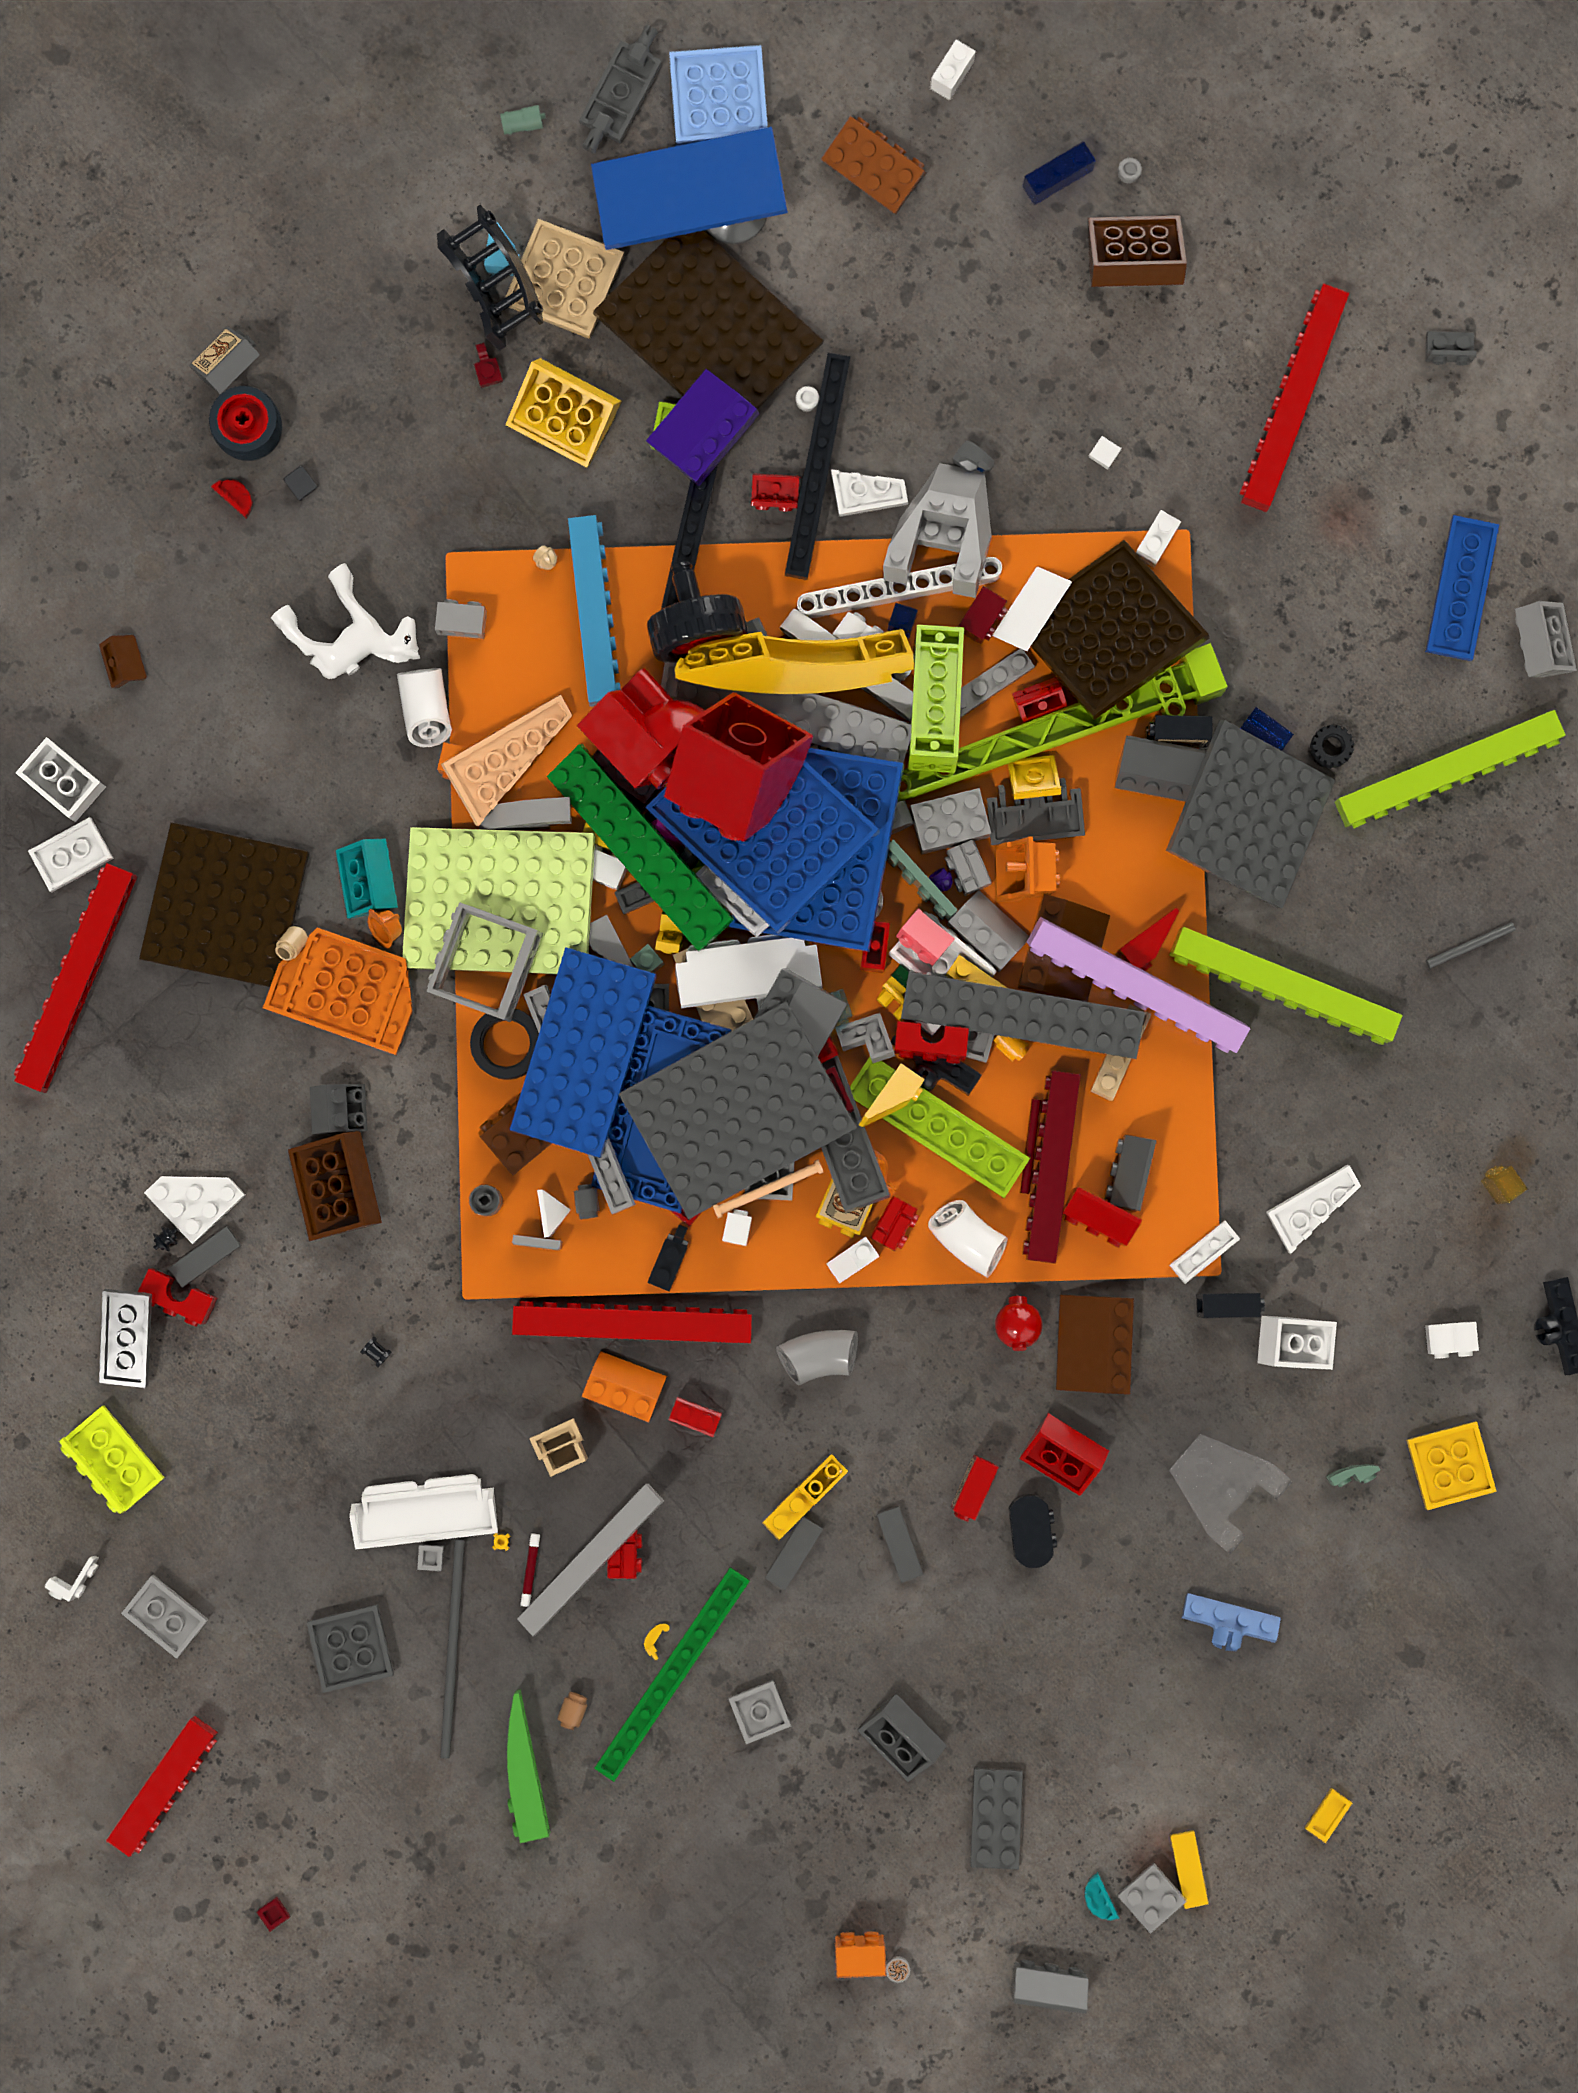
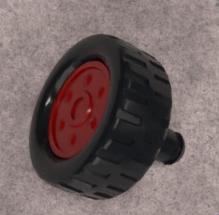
M688 561L674 564L670 571L673 573L672 580L678 603L659 610L647 622V630L654 656L657 660L665 663L678 662L680 658H685L689 654L690 649L700 644L748 634L746 618L740 600L735 596L727 594L701 596L695 572L691 569L693 565Z

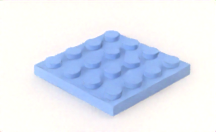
M761 45L669 52L676 145L690 144L767 128Z

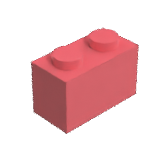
M917 909L896 935L904 947L911 948L917 953L921 961L929 963L931 966L938 961L955 940L920 909Z

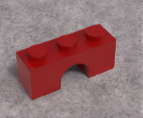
M897 1021L894 1053L899 1054V1057L904 1059L922 1056V1059L926 1061H937V1058L946 1059L948 1063L958 1064L961 1060L965 1061L969 1028L945 1026L942 1040L937 1043H928L921 1036V1023Z
M148 1269L138 1292L152 1294V1307L155 1304L164 1307L163 1312L174 1317L179 1314L185 1317L184 1322L195 1327L198 1324H206L218 1298L196 1288L191 1289L184 1301H177L171 1294V1287L175 1278L156 1269Z

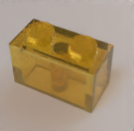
M1494 1166L1484 1173L1486 1177L1481 1180L1497 1204L1509 1203L1528 1190L1512 1166Z

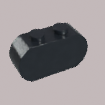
M1020 1495L1011 1502L1008 1508L1013 1554L1016 1560L1023 1566L1040 1568L1052 1559L1054 1555L1053 1548H1057L1056 1534H1051L1050 1525L1054 1524L1053 1509L1049 1510L1047 1503L1036 1495Z

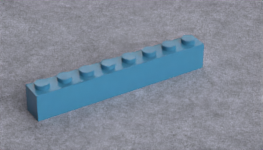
M596 515L568 518L590 707H594L608 692L621 690L620 682L616 683L615 674L619 673L618 660H613L612 651H616L615 636L610 637V628H614L613 616L608 614L607 605H611L610 591H605L604 582H609L607 568L602 566V559H606L605 546L600 545L599 537L603 536L602 522H597Z

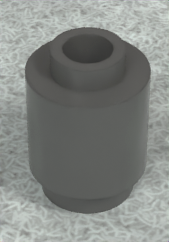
M592 1184L578 1186V1191L573 1192L576 1214H579V1219L598 1217L600 1207L597 1188L592 1189Z

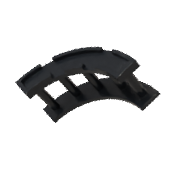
M480 204L477 206L478 221L455 236H450L443 229L437 233V246L455 270L461 269L468 280L465 283L474 302L479 301L483 310L480 313L485 337L501 351L507 347L505 336L508 331L531 316L541 325L543 323L542 312L544 309L538 300L534 286L522 261L504 232L496 223L494 214L489 210L486 211ZM485 228L494 242L472 257L466 256L460 248V244ZM498 250H501L509 265L488 279H481L475 269L476 265ZM514 273L520 288L495 304L489 294L490 288ZM523 298L525 309L502 324L499 317L501 312Z

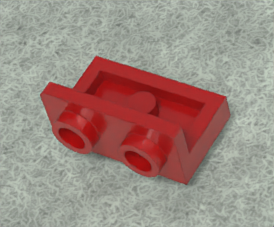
M753 473L751 506H756L758 510H769L770 507H779L780 511L785 512L793 511V508L798 507L799 476Z

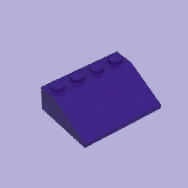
M705 369L648 437L646 442L695 484L700 486L759 416V412L739 393Z

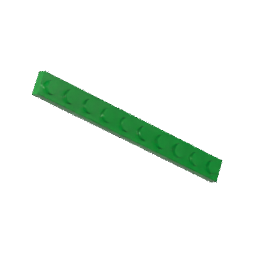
M732 1567L728 1569L594 1769L614 1782L750 1582L748 1578Z

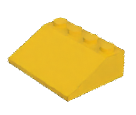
M539 358L530 364L506 426L587 468L610 428L621 400Z

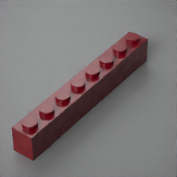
M1051 1071L1050 1076L1046 1075L1044 1090H1048L1047 1099L1042 1100L1041 1113H1045L1044 1123L1040 1122L1038 1137H1042L1041 1146H1037L1035 1152V1160H1039L1038 1170L1034 1169L1032 1175V1184H1036L1035 1193H1030L1029 1207H1032V1215L1027 1217L1025 1231H1029L1028 1241L1024 1240L1022 1254L1026 1255V1260L1056 1264L1081 1074Z

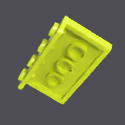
M105 1405L101 1406L70 1434L59 1441L62 1445L60 1447L61 1451L68 1458L72 1457L77 1463L75 1465L76 1469L83 1476L87 1475L92 1481V1488L99 1495L101 1493L108 1500L106 1502L107 1506L114 1513H125L165 1479Z

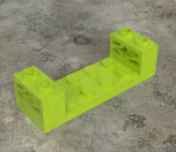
M917 625L908 770L956 772L959 749L964 627Z

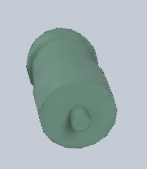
M538 105L511 112L505 111L500 114L504 135H512L515 132L541 129L543 128L541 119H546L545 113L540 114Z

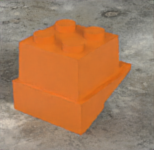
M1026 837L995 845L996 902H1019L1023 898L1042 897L1044 894L1050 895L1055 892L1060 884L1059 873H1056V864L1059 863V851L1055 849V843L1033 842V837Z

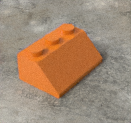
M600 1351L582 1397L650 1422L667 1376Z

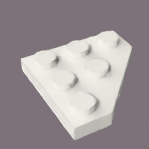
M161 1176L144 1192L192 1244H195L246 1196L230 1178Z

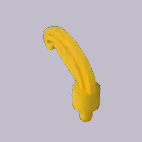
M664 1623L655 1626L645 1638V1650L649 1656L652 1655L654 1660H658L657 1649L654 1643L662 1631L667 1632L669 1630V1626Z

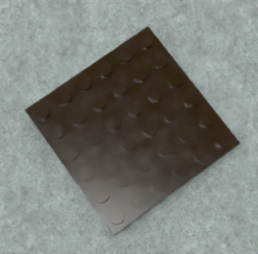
M1123 540L1068 579L1072 583L1031 647L1093 720H1095L1207 641L1209 633L1129 544Z
M171 822L139 959L270 987L277 967L283 960L276 954V944L288 928L293 926L309 852Z

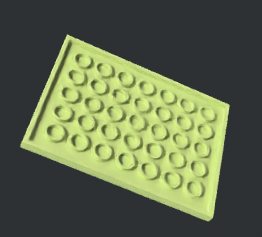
M410 827L402 955L403 958H406L407 968L435 970L436 955L439 951H442L444 934L447 929H450L453 921L451 915L452 912L455 913L459 902L543 933L529 973L557 974L565 947L589 954L595 834ZM470 914L449 970L512 973L526 934Z

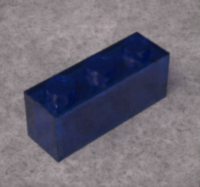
M1083 141L1025 175L1022 187L1032 203L1036 205L1092 172L1096 160Z

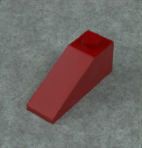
M1176 907L1117 951L1121 958L1143 971L1153 966L1151 961L1156 958L1179 913L1178 908Z

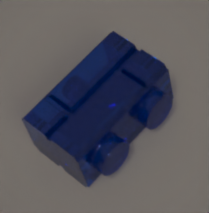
M1257 707L1254 708L1240 727V729L1281 751L1294 735Z

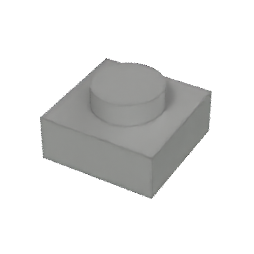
M419 1545L417 1570L442 1571L444 1546Z

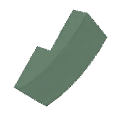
M1374 1464L1354 1465L1337 1470L1325 1477L1330 1485H1338L1339 1487L1349 1483L1351 1476L1354 1477L1355 1481L1367 1483L1377 1477L1375 1473L1380 1471V1468Z

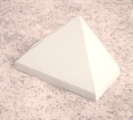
M537 1190L544 1237L548 1238L554 1234L570 1212V1209L545 1190Z

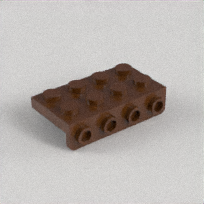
M521 1092L516 1097L517 1101L511 1106L509 1104L503 1106L498 1111L499 1115L494 1120H486L479 1127L481 1130L478 1132L480 1138L512 1175L516 1174L552 1144L510 1130Z

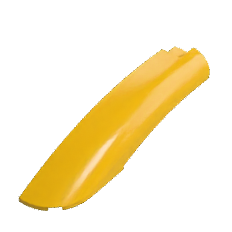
M903 629L839 640L783 639L763 636L762 632L706 642L690 649L689 654L685 658L678 660L675 666L676 679L695 684L742 692L766 694L824 693L892 682L891 674L914 670V659Z

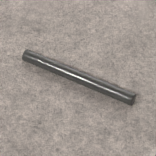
M1510 922L1426 960V964L1431 969L1515 931V926Z

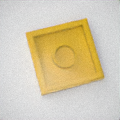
M1054 755L1023 758L1008 764L1014 800L1061 795V785Z

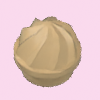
M541 546L535 552L533 560L538 568L550 570L557 563V555L551 547Z

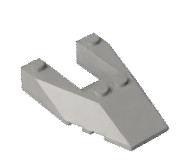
M938 464L898 522L883 564L884 580L907 584L917 545L959 552L953 576V594L976 598L992 538L985 472L968 471L966 468Z

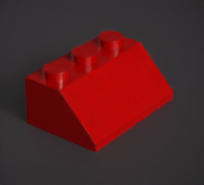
M1080 1187L1073 1188L1063 1208L1065 1221L1075 1226L1078 1223L1086 1226V1232L1096 1237L1099 1234L1107 1237L1106 1242L1117 1248L1120 1245H1128L1142 1222V1219Z
M1048 1413L1036 1429L1019 1459L1081 1496L1101 1471L1109 1450Z

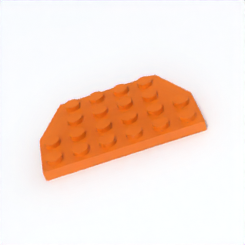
M317 927L309 935L304 948L296 958L289 961L282 960L279 963L263 1009L397 1056L413 1013L406 958Z

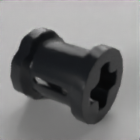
M374 1336L360 1353L362 1355L366 1354L376 1363L375 1366L380 1367L392 1351L382 1347Z

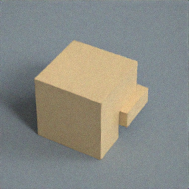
M574 1418L529 1438L538 1459H543L550 1477L588 1459L581 1443L583 1437Z

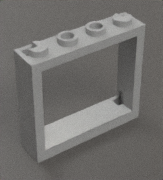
M459 902L455 913L452 912L451 919L453 921L450 929H447L444 934L442 951H439L436 955V967L433 974H430L428 977L429 983L426 992L511 1022L543 933ZM470 914L526 934L498 1010L442 990Z

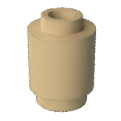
M289 927L276 944V954L286 961L296 958L307 942L308 936L306 932L300 927Z

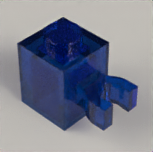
M895 603L887 631L903 629L906 637L910 638L918 610Z

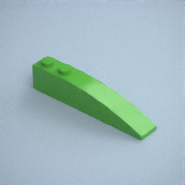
M517 1690L513 1696L509 1719L507 1766L511 1798L507 1799L509 1812L514 1813L516 1822L512 1823L514 1836L519 1837L520 1843L549 1837L550 1827L521 1690Z

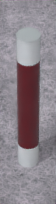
M531 1533L521 1606H530L540 1534Z

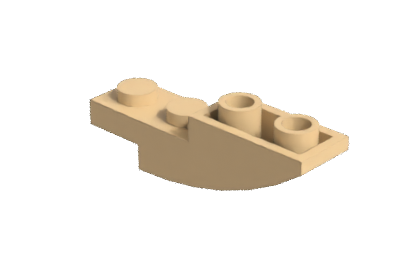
M1131 1004L1128 1009L1144 1011ZM1144 1011L1141 1037L1151 1017V1014ZM1106 1054L1090 1092L1113 1101L1131 1058Z

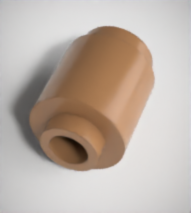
M569 1692L568 1697L564 1698L557 1718L561 1721L560 1726L570 1730H574V1727H580L587 1708V1697Z

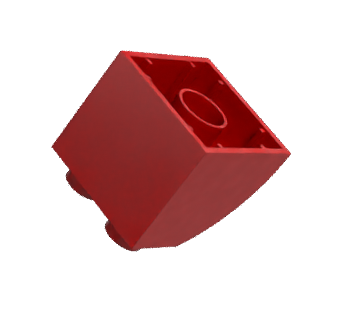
M733 692L683 725L664 797L679 805V809L684 815L691 818H702L717 826L720 834L725 838L734 841L742 840L744 842L766 826L776 814L801 770L814 735Z

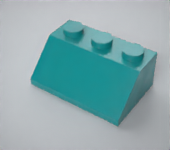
M363 839L336 850L347 919L368 916L369 909L379 912L398 908L386 839Z

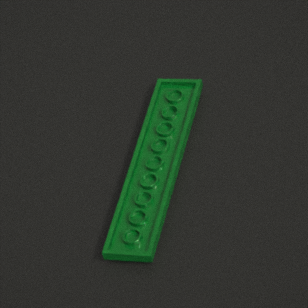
M578 744L547 775L548 779L564 797H570L571 805L698 951H701L734 920V917L583 744Z

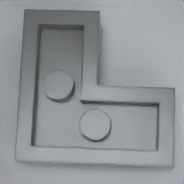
M880 1013L835 1027L843 1051L866 1044L872 1063L895 1056Z

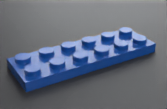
M1456 515L1451 517L1425 652L1466 661L1473 660L1499 524Z

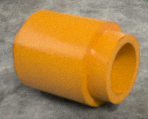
M998 1035L993 1040L997 1044L996 1047L1011 1061L1015 1058L1020 1061L1028 1052L1025 1048L1028 1044L1023 1039Z

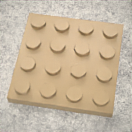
M538 219L521 261L534 286L538 300L543 306V321L590 339L598 321V318L593 315V310L608 296L624 258V252L618 249L606 250L605 245ZM515 276L506 297L520 288ZM523 298L509 308L519 312L525 309Z

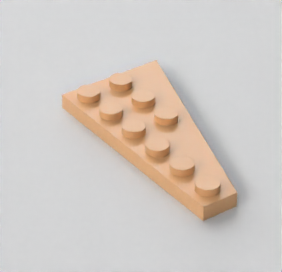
M561 695L441 764L476 826L483 822L487 814L494 809L498 801L511 789L531 765V762L571 718L572 714Z

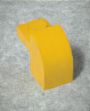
M662 911L660 931L656 940L655 950H661L666 954L679 953L682 949L684 934Z

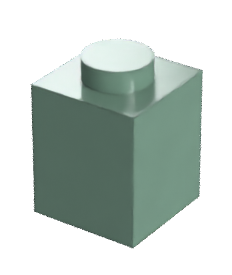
M649 944L630 958L637 969L655 973L664 965V962Z

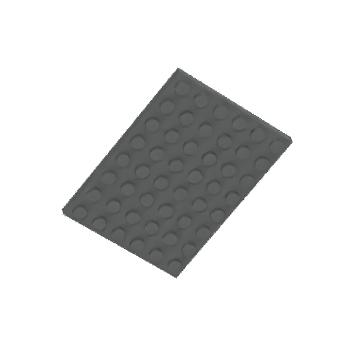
M787 1001L619 1093L688 1219L857 1128Z

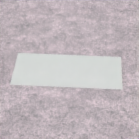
M1036 567L992 636L1028 651L1072 581Z

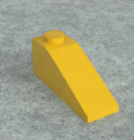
M900 1064L862 1118L859 1126L864 1127L906 1107L911 1099L916 1101L923 1091L920 1086L924 1079L903 1064Z

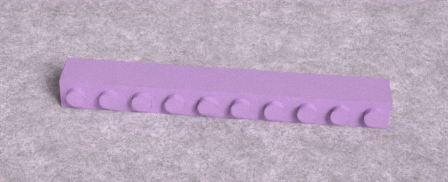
M1042 917L1039 918L1027 940L1028 945L1031 947L1030 951L1038 956L1043 957L1046 954L1052 957L1051 962L1062 968L1065 965L1073 968L1072 973L1081 978L1088 976L1094 979L1092 983L1102 989H1105L1106 986L1114 990L1113 994L1121 999L1126 1000L1129 997L1135 1000L1134 1005L1145 1011L1147 1008L1156 1011L1155 1016L1164 1021H1167L1168 1018L1175 1021V1026L1185 1032L1188 1029L1196 1032L1195 1036L1207 1043L1209 1039L1216 1042V1047L1226 1053L1229 1050L1237 1053L1251 1029L1240 1020Z

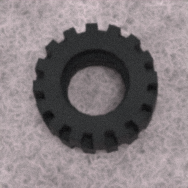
M1332 724L1324 726L1316 732L1310 744V754L1314 757L1315 763L1318 762L1319 766L1331 769L1340 767L1350 759L1354 752L1353 746L1355 744L1352 741L1353 736L1348 734L1346 728L1342 729L1340 725L1333 726ZM1333 737L1341 743V751L1338 755L1329 756L1324 752L1322 746L1326 738Z

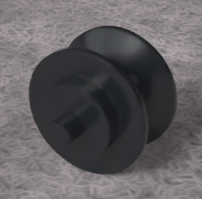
M162 1226V1233L160 1235L153 1234L154 1242L156 1243L153 1247L155 1250L160 1248L169 1252V1245L171 1243L178 1244L176 1240L178 1237L175 1234L178 1230L176 1228L171 1230L169 1227L165 1228Z

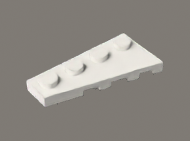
M1349 1165L1342 1167L1266 1212L1288 1253L1291 1254L1303 1240H1306L1312 1234V1231L1320 1223L1329 1218V1215L1337 1207H1340L1361 1187Z

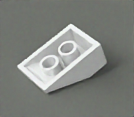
M1261 1316L1257 1363L1276 1367L1333 1370L1337 1322Z

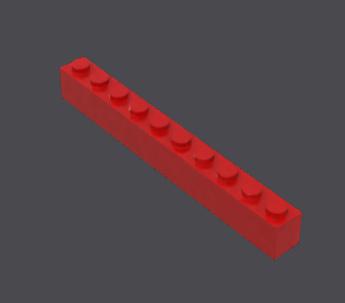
M1324 283L1320 290H1315L1310 302L1314 304L1312 312L1307 311L1303 321V324L1306 325L1304 333L1299 332L1296 339L1297 352L1296 354L1292 353L1287 364V367H1290L1289 374H1284L1280 382L1279 388L1283 390L1280 397L1276 396L1271 409L1275 411L1272 418L1268 417L1263 430L1267 431L1265 438H1260L1255 452L1259 454L1256 461L1252 459L1247 473L1251 474L1248 482H1243L1239 493L1243 495L1240 503L1267 512L1270 508L1349 292Z
M106 863L105 868L102 867L97 876L99 881L97 887L90 892L88 908L82 912L79 918L80 927L77 933L75 932L70 939L71 948L69 953L65 954L60 964L62 967L61 972L52 982L51 989L53 991L50 998L47 997L43 1003L42 1010L44 1012L42 1017L35 1022L33 1038L27 1042L23 1054H25L22 1063H19L15 1069V1082L39 1092L47 1093L138 876L108 863Z
M519 1301V1306H513L512 1335L751 1343L752 1314H747V1309H733V1314L724 1313L722 1308H709V1313L700 1312V1308L686 1307L685 1312H676V1307L662 1306V1311H652V1306H638V1310H628L629 1305H614V1309H605V1304H591L590 1308H581V1303H567V1308L557 1307L556 1302H543V1307L534 1306V1302Z

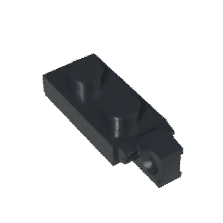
M678 1225L675 1235L668 1234L647 1283L670 1292L688 1249L687 1245L689 1242L684 1240L688 1230L687 1227Z

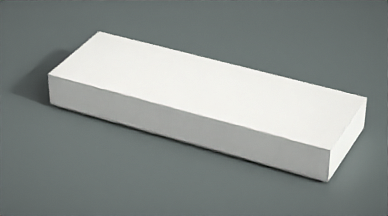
M1223 1221L1169 1266L1182 1282L1186 1284L1239 1241L1240 1238L1229 1224Z

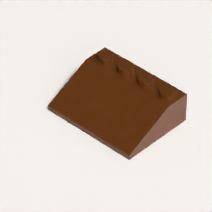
M1180 215L1088 218L1091 287L1184 285L1187 261Z
M1044 894L1041 898L1034 927L1039 918L1042 917L1102 949L1110 915L1069 900ZM1030 946L1028 947L1018 988L1039 994L1088 1001L1093 982L1092 978L1088 976L1081 978L1072 973L1073 968L1067 965L1062 968L1051 962L1052 957L1046 954L1043 957L1038 956L1030 951Z
M360 1131L341 1133L288 1149L309 1241L382 1223Z
M1060 1295L1056 1390L1130 1394L1134 1298Z

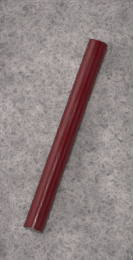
M1038 1099L1031 1100L1025 1155L1030 1160L1022 1173L1020 1193L1030 1194L1041 1100Z

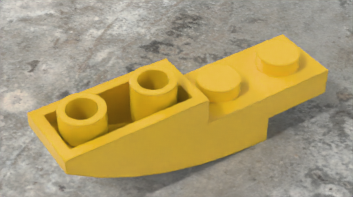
M831 1454L777 1506L762 1524L780 1540L848 1470Z

